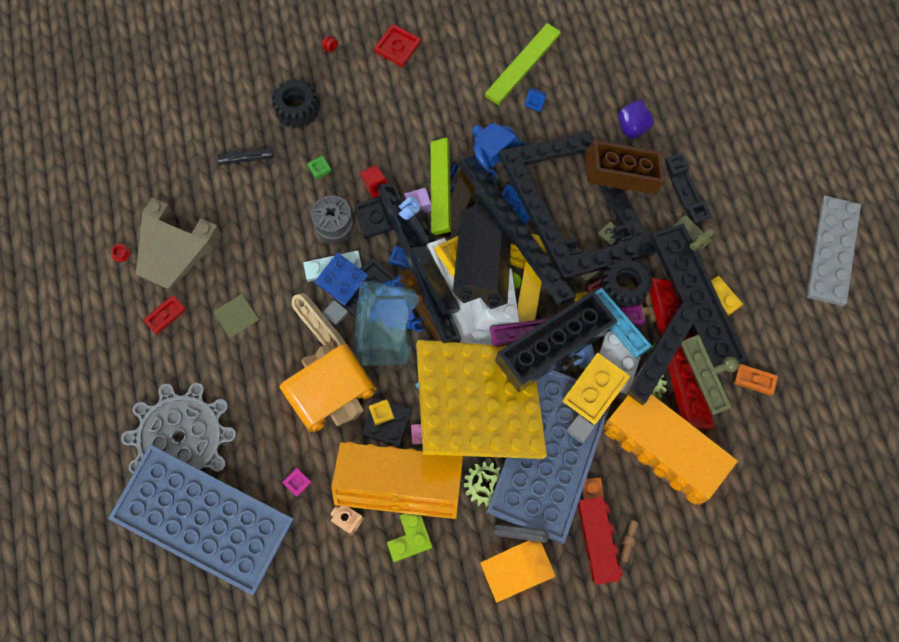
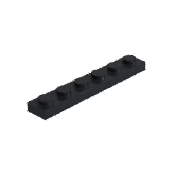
M684 303L679 305L626 394L641 405L647 402L699 315Z

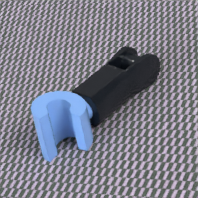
M408 197L399 206L402 210L399 215L408 220L420 245L427 246L428 243L435 241V237L428 229L421 215L416 214L420 210L419 202L413 197Z

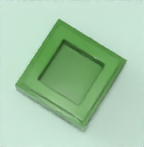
M323 155L307 163L316 180L332 172Z

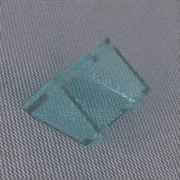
M361 281L354 331V349L361 366L407 364V359L411 354V348L405 341L409 310H413L419 303L418 294L414 290L373 281Z

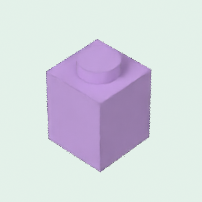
M426 188L404 194L405 200L408 197H413L419 202L420 210L416 214L421 215L431 212V202Z

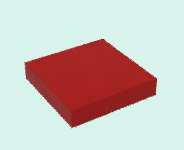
M392 23L374 47V52L403 68L420 46L421 38Z

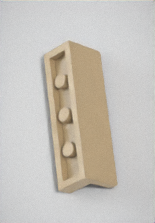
M324 345L318 349L316 354L304 357L301 360L304 367L309 366L329 353L330 349L327 345ZM357 398L332 413L331 417L336 426L356 420L364 410Z

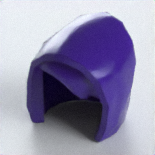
M642 100L627 105L618 113L621 130L629 139L638 138L654 125V120Z

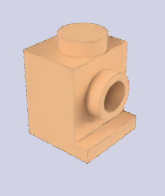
M336 506L330 515L333 517L331 519L332 523L352 536L364 520L363 516L346 506ZM343 514L349 515L347 521H342L341 517Z

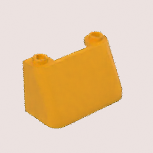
M347 344L336 347L285 380L279 386L309 432H316L322 429L325 422L324 418L355 398L367 399L374 394L373 391L377 390L355 353Z

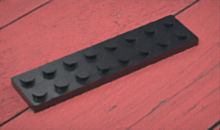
M685 224L651 233L649 237L680 305L684 303L699 314L691 329L695 336H700L713 367L722 364L724 359L730 356L735 357L739 364L748 361L697 250L693 251L690 248V244L693 242Z

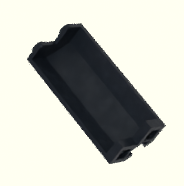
M477 204L461 211L453 293L462 303L481 298L489 309H494L508 304L511 238L492 211L485 209L483 205Z

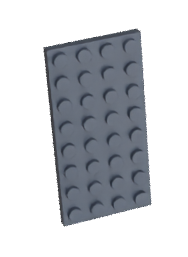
M551 370L537 380L547 456L544 459L506 458L486 513L520 527L546 530L549 533V539L564 544L611 404L595 425L591 423L595 428L586 440L580 443L566 432L580 414L562 402L577 379Z
M153 445L148 446L108 518L251 595L256 594L294 521V518Z

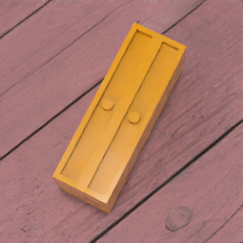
M652 394L644 405H641L628 395L603 427L604 433L610 439L619 441L625 451L634 453L640 463L648 464L654 469L653 472L658 477H664L670 482L669 485L673 489L682 491L687 495L686 499L693 504L701 505L709 500L738 462Z
M340 442L331 486L334 505L456 519L463 456L423 455V451L411 448L405 450L397 449L393 446L378 447L374 444L360 445L354 442Z

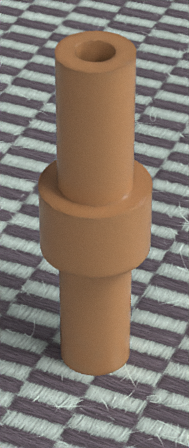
M630 520L627 535L624 536L622 541L624 546L620 561L628 563L631 549L635 546V534L638 526L636 521Z

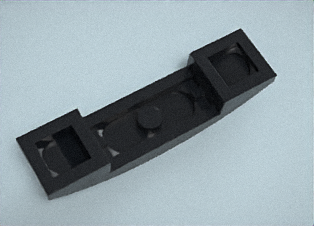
M683 152L666 158L665 162L673 188L689 218L694 224L712 218L706 202L701 200L688 172L690 167Z

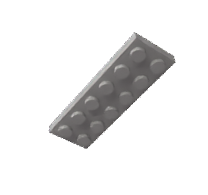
M829 196L822 198L807 298L843 307L847 304L861 204Z

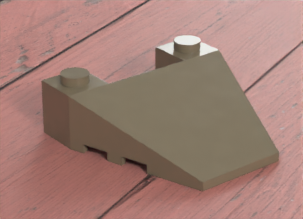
M151 197L142 212L136 275L170 290L187 274L186 272L192 266H196L204 255L209 254L214 249L222 234L217 225L201 218L191 234L169 225L168 223L174 214L169 205Z

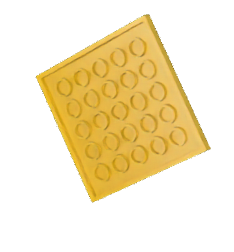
M417 341L423 455L544 459L547 456L537 380L518 393L495 362L497 353L507 346L493 347V345Z

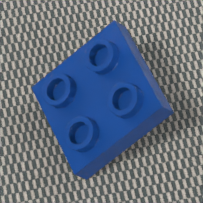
M337 252L314 283L345 306L367 278L368 274Z

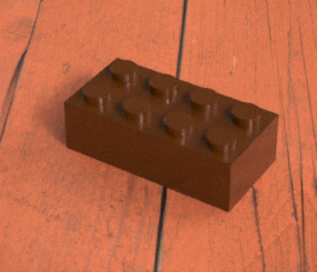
M593 140L585 151L587 183L655 194L665 183L661 152Z

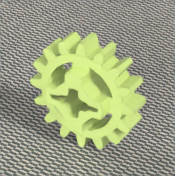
M483 462L482 467L475 464L476 470L469 469L470 476L465 475V480L469 481L464 484V488H469L465 494L466 496L472 495L470 501L477 500V506L484 502L485 506L488 507L493 495V487L497 484L501 470L500 467L495 470L493 468L494 463H491L489 467H487L486 462ZM485 472H490L494 475L490 476L485 474ZM477 475L478 482L472 486L473 478ZM482 478L486 483L490 482L489 490L485 486L481 487ZM478 493L485 494L487 498L481 497V496H479V495H477V494H478Z

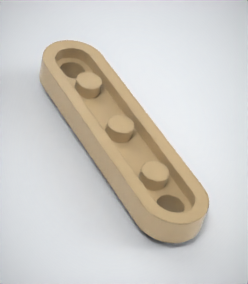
M301 293L293 296V309L323 346L327 345L330 351H332L336 347L345 344L342 336L308 295Z

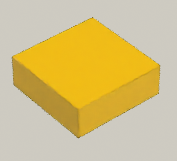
M387 399L369 406L376 426L394 419Z

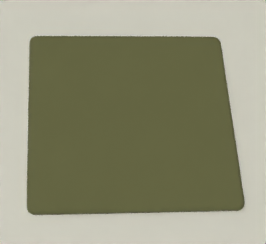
M243 294L213 311L229 338L259 320Z

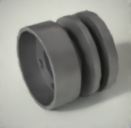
M331 195L319 199L314 204L311 211L312 221L320 239L326 243L339 244L346 241L352 235L354 229L353 218L347 201L341 197Z

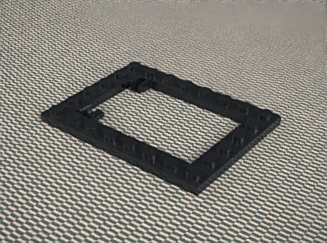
M591 132L500 150L497 154L554 267L564 280L606 269L609 264H612V261L615 259L619 261L621 257H624L625 260L628 257H632V260L635 261L636 259L649 257L656 253L654 245L623 189L602 185L598 186L620 226L613 228V235L617 240V245L588 252L587 250L582 251V249L576 248V238L563 240L525 166L580 153L585 160V151L592 141L595 140Z

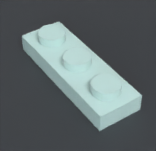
M358 251L341 254L358 268L362 269ZM334 256L303 262L307 282L316 280Z

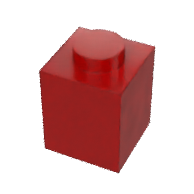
M374 165L360 172L363 184L372 198L379 196L377 187L380 184H387L379 168Z

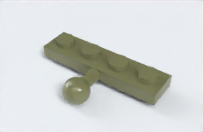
M699 335L684 340L680 346L711 415L732 408L717 374L724 371H736L739 367L738 360L730 356L725 358L722 364L713 367Z

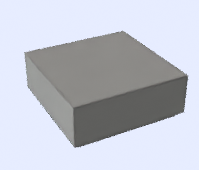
M335 300L322 312L335 327L349 314Z
M578 415L566 432L580 443H583L595 427Z

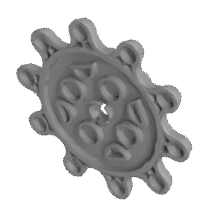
M193 383L189 387L188 392L182 396L176 395L170 384H163L158 390L160 399L156 405L149 406L144 402H138L133 406V413L140 419V425L136 430L126 431L121 436V441L124 445L135 446L138 449L137 457L128 466L132 474L149 445H153L199 470L208 467L219 472L224 469L226 462L219 456L217 450L220 444L233 441L236 438V431L232 427H222L219 424V417L228 408L225 400L218 399L211 404L203 402L204 387L202 384ZM178 432L185 434L181 442L175 441V435Z

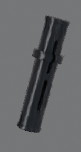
M272 147L240 152L233 150L232 153L217 154L219 166L233 163L239 165L240 162L273 159ZM243 156V157H241V158L228 159V158H232V157Z

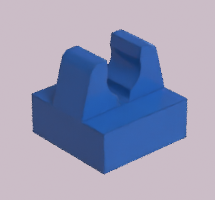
M531 87L525 101V106L541 112L547 94Z

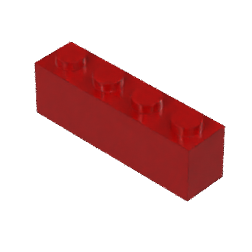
M603 497L579 500L577 508L593 586L621 581L620 576H623L621 564H617L616 555H618V548L616 542L613 543L611 536L614 534L612 522H609L607 514H609L608 502H604Z

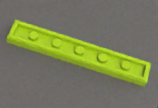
M547 23L485 92V97L499 106L558 39L561 31Z
M447 137L431 142V233L434 236L451 232L450 141Z

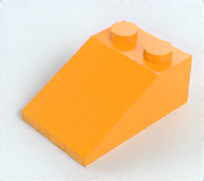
M526 541L480 563L496 603L556 577L542 543L536 541Z

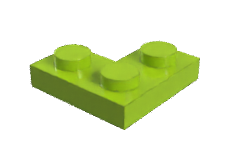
M406 513L399 515L406 535L387 542L394 563L432 549L421 515Z

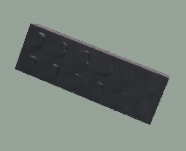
M591 291L499 351L495 362L519 393L610 332L618 321L597 294Z

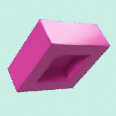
M296 468L282 483L298 498L312 482Z

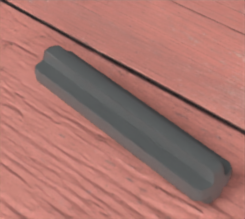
M496 524L494 534L501 537L543 543L547 542L549 533L542 529Z

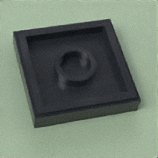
M381 197L353 205L365 239L394 230Z

